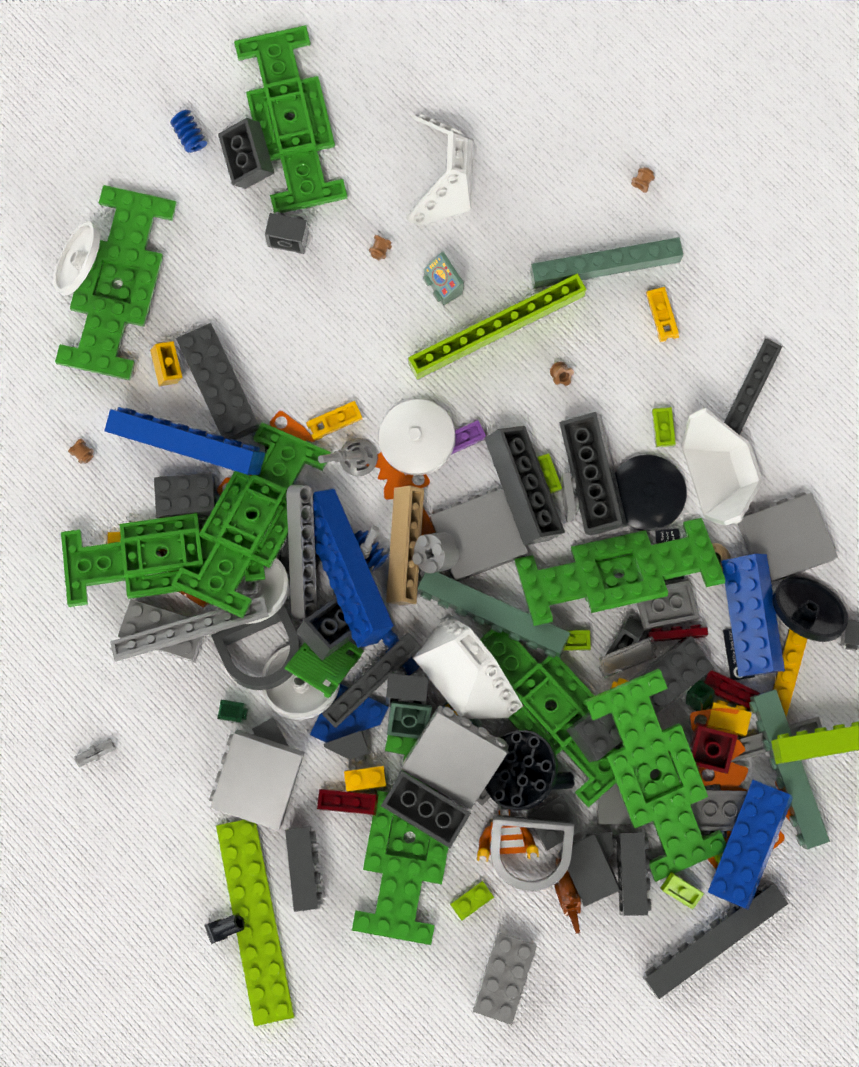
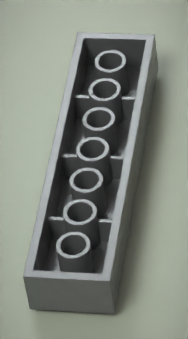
M692 636L680 640L629 681L656 669L661 670L667 689L649 696L655 714H657L714 669V667ZM588 712L566 729L589 763L598 761L622 742L611 713L592 720Z

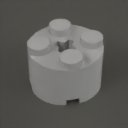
M446 532L420 536L414 547V555L412 557L414 564L418 565L426 573H437L453 568L459 559V548H456L454 543L456 540Z

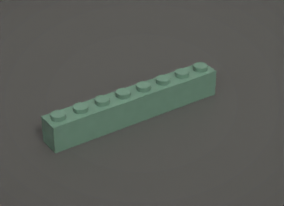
M680 237L533 263L530 267V275L533 289L555 285L577 273L581 280L679 263L684 254Z
M425 572L417 588L420 597L428 601L433 599L438 602L439 606L445 609L449 607L455 609V613L460 616L466 617L468 615L473 618L474 622L480 625H484V623L490 625L493 631L497 633L503 631L509 634V638L515 641L522 640L527 642L526 645L535 650L540 648L545 651L546 655L555 658V656L561 657L570 638V632L550 623L534 626L530 614L438 572Z
M769 690L750 697L751 702H749L752 713L756 714L758 720L756 721L757 729L759 732H762L764 740H762L763 746L766 751H769L771 759H769L772 770L776 771L778 776L776 783L779 789L793 797L789 807L791 813L789 819L791 825L796 827L798 833L796 839L799 846L808 850L830 842L802 761L782 764L775 763L771 741L778 739L777 735L789 733V736H792L777 691Z

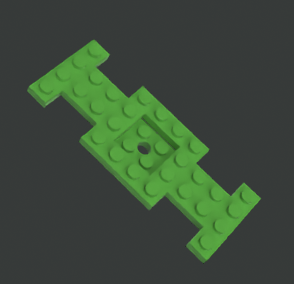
M306 25L234 41L238 61L257 57L264 88L246 92L252 120L258 121L261 124L271 161L281 159L288 191L270 195L274 214L275 212L286 213L348 199L343 179L325 183L317 151L333 148L335 143L319 77L315 76L300 80L293 49L310 46ZM287 113H293L295 115V118L292 120H287L285 118V115Z
M103 185L99 204L116 208L108 241L100 240L94 264L83 283L74 291L70 310L87 314L79 347L75 348L60 344L55 363L130 381L135 362L117 357L125 325L129 323L145 327L163 259V254L146 250L154 217L173 221L177 202ZM117 280L123 282L122 287L119 289L113 287V283Z
M263 422L253 437L255 442L269 448L265 454L260 475L250 476L234 471L199 533L201 538L215 543L199 575L180 567L171 583L172 587L241 618H244L252 603V599L237 593L236 590L252 560L271 568L288 536L286 496L288 487L294 485L305 464L323 471L327 462L319 463L318 457L331 454L330 451ZM253 511L258 514L254 519L247 518L249 512Z
M253 511L247 514L249 519L257 517V513ZM197 513L119 524L120 542L83 547L80 529L61 532L68 607L88 605L87 586L121 581L126 582L128 599L180 592L181 590L172 587L171 584L178 573L177 570L182 567L199 575L215 543L200 537L199 533L201 531ZM166 549L167 554L160 557L157 555V551ZM252 560L245 573L246 582L264 580V565Z
M702 518L683 522L686 538L651 545L647 532L644 530L571 546L573 563L546 569H537L533 555L514 559L533 625L553 622L550 605L585 598L591 613L666 597L668 596V590L664 580L693 573H701L706 587L724 584L725 576ZM616 573L624 575L622 578L614 577Z
M491 629L480 638V641L495 658L522 705H524L508 717V719L518 730L531 731L545 738L553 747L556 756L561 751H564L589 779L575 792L580 800L589 808L616 784L606 755L598 761L589 763L566 730L589 712L584 700L593 697V693L561 658L548 656L543 662L538 663L519 641L509 638V634L503 631L497 633ZM548 701H554L557 707L555 710L549 711L546 709L545 704ZM614 747V748H613L611 751H609L608 753H611V752H613V751H615V750H617V749Z
M656 669L584 700L592 720L611 713L622 741V748L606 754V758L633 827L636 829L649 822H653L665 854L649 860V869L655 882L668 877L671 872L675 874L724 852L726 847L720 830L702 837L691 809V804L707 798L708 795L681 724L678 723L661 730L649 696L667 689L660 669ZM654 769H659L660 773L657 778L650 777V773Z
M388 735L385 751L404 755V762L418 738ZM378 790L376 816L373 815L363 870L382 873V880L375 914L355 910L352 931L431 945L435 925L415 921L422 881L442 885L448 847L381 807L389 792ZM406 832H413L416 838L413 843H406L404 841Z

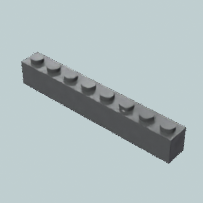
M763 884L757 889L758 893L754 895L749 910L740 906L738 908L732 907L725 912L727 916L722 920L717 918L709 924L711 928L707 931L701 930L693 936L694 940L689 944L685 942L677 948L678 952L673 956L668 954L661 959L662 964L658 967L652 966L644 972L646 976L643 979L656 998L660 999L788 905L789 903L776 885Z

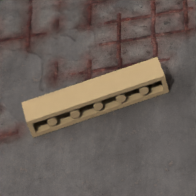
M414 486L394 488L386 603L396 605L417 604L419 567L414 564L412 557L415 544L421 536L424 500V489Z

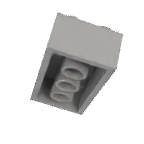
M130 599L118 637L123 638L189 617ZM204 636L164 647L157 651L196 662Z
M497 932L472 1010L473 1012L510 1025L513 1024L537 945Z

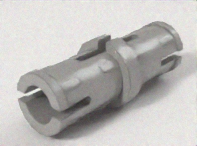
M108 739L97 746H90L89 750L74 756L80 768L93 760H100L101 756L116 750L112 740Z

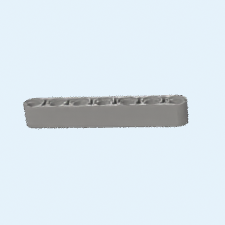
M290 485L286 496L291 613L294 618L305 620L317 611L313 492L311 487L307 485Z

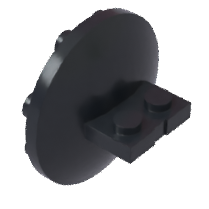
M527 730L509 732L500 737L509 745L508 753L485 789L491 799L498 805L510 810H527L539 805L551 793L557 780L558 761L553 747L542 736Z

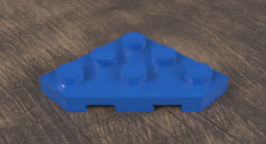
M340 684L338 694L333 703L348 689V687ZM368 697L336 728L321 713L310 735L327 743L358 731H365L380 726L389 707Z

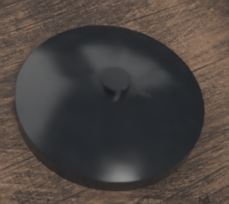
M640 455L624 462L615 472L627 526L639 531H657L672 524L683 511L687 498L685 480L678 468L670 461L655 455Z
M790 577L780 582L773 593V606L780 620L789 629L804 638L818 642L833 641L841 636L848 625V614L842 601L834 592L817 581L804 577Z

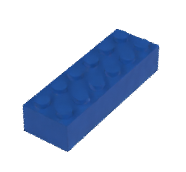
M755 553L722 560L739 677L785 671L777 616L772 601L773 591L767 554Z
M752 780L708 893L749 910L793 797L790 794Z

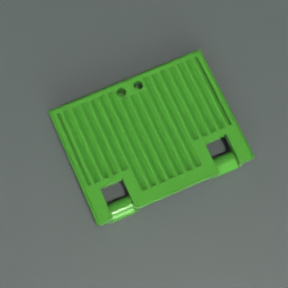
M349 641L322 661L304 643L284 669L323 692L324 696L329 698L351 668L361 658L364 650ZM348 650L354 652L352 657L346 654ZM325 680L331 682L329 687L323 684Z

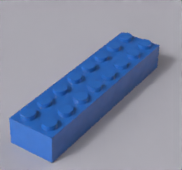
M118 407L117 410L110 409L104 432L247 475H260L265 457V452L260 451L258 446L242 445V442L238 440L224 439V436L209 434L201 429H193L184 424L172 423L170 420L156 418L147 413H139L130 408Z
M335 488L314 492L315 551L321 559L323 570L329 578L330 586L334 590L337 603L342 609L345 622L351 630L352 639L356 642L357 647L377 644L394 626Z

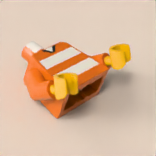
M510 809L498 810V815L510 816ZM493 822L485 827L479 838L477 861H479L480 856H485L486 862L489 860ZM502 826L500 854L527 853V858L531 859L530 854L536 853L537 858L539 857L538 847L535 845L533 835L528 828Z

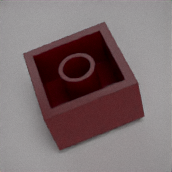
M696 722L690 744V750L696 766L728 774L738 737L736 732Z

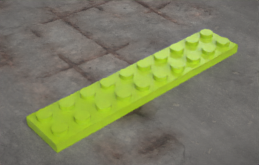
M240 820L216 825L233 915L239 914L245 921L244 930L236 934L254 1027L294 1018L257 824L247 820Z

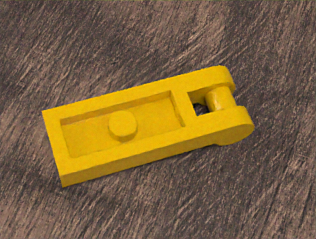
M665 287L647 291L646 296L659 341L664 342L668 338H679V332ZM669 326L670 330L664 331L663 327Z
M352 401L306 422L308 429H311L313 433L311 436L316 441L363 418L356 402ZM323 423L324 428L319 430L317 425Z

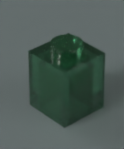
M699 680L688 690L686 704L695 711L706 710L714 700L715 690Z
M221 699L217 719L219 721L243 724V720H247L248 708H245V703Z

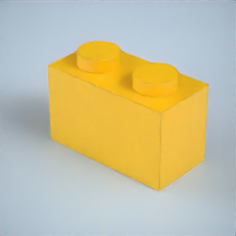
M174 341L155 344L150 352L159 387L177 384L182 379Z
M720 700L710 704L709 709L739 710V713L732 714L712 710L708 725L734 731L738 736L744 737L747 735L752 712H748L747 708L736 705L735 708L730 707L727 702Z
M384 766L344 771L346 792L386 787Z

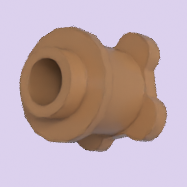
M640 168L637 177L632 178L631 185L647 193L650 182L655 179L653 171L648 168Z
M375 235L374 244L369 248L371 257L376 260L385 259L387 250L392 248V242Z
M564 362L554 363L550 368V375L554 378L553 382L556 385L564 384L565 386L571 383L570 379L574 374V370L568 368Z
M82 438L68 452L75 456L80 464H86L92 460L94 450L92 448L89 449Z

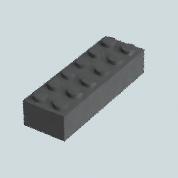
M209 323L176 338L220 435L224 436V439L237 440L257 431L259 424L212 324Z
M597 412L559 422L571 475L575 478V492L579 501L585 534L592 536L626 527L627 522L602 416Z
M526 427L501 428L486 436L484 439L524 546L550 541L564 534L563 525Z

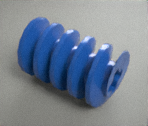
M183 110L171 119L170 124L174 128L175 133H177L178 139L181 140L180 142L184 146V150L187 153L197 152L207 145V141H202L204 135L199 134L201 132L200 128H196L197 123L192 122L194 117L190 115V110Z
M360 530L354 534L360 547L365 542L369 530L364 532ZM379 542L372 544V551L369 557L365 559L366 562L369 561L367 564L369 568L374 567L372 572L384 564L389 556L388 553L382 555L384 548L377 549Z

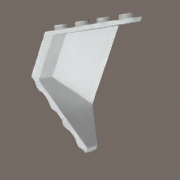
M422 114L419 117L412 115V119L448 134L447 171L407 215L406 221L421 226L471 211L474 140L461 135V131Z
M704 408L689 415L681 448L704 519L724 526L731 523L737 524L743 520V516L749 509L750 503L754 500V496L759 490L763 479L751 444Z
M447 617L439 623L440 626L434 630L413 658L459 717L467 719L508 718L523 707L492 654L470 627L452 617Z

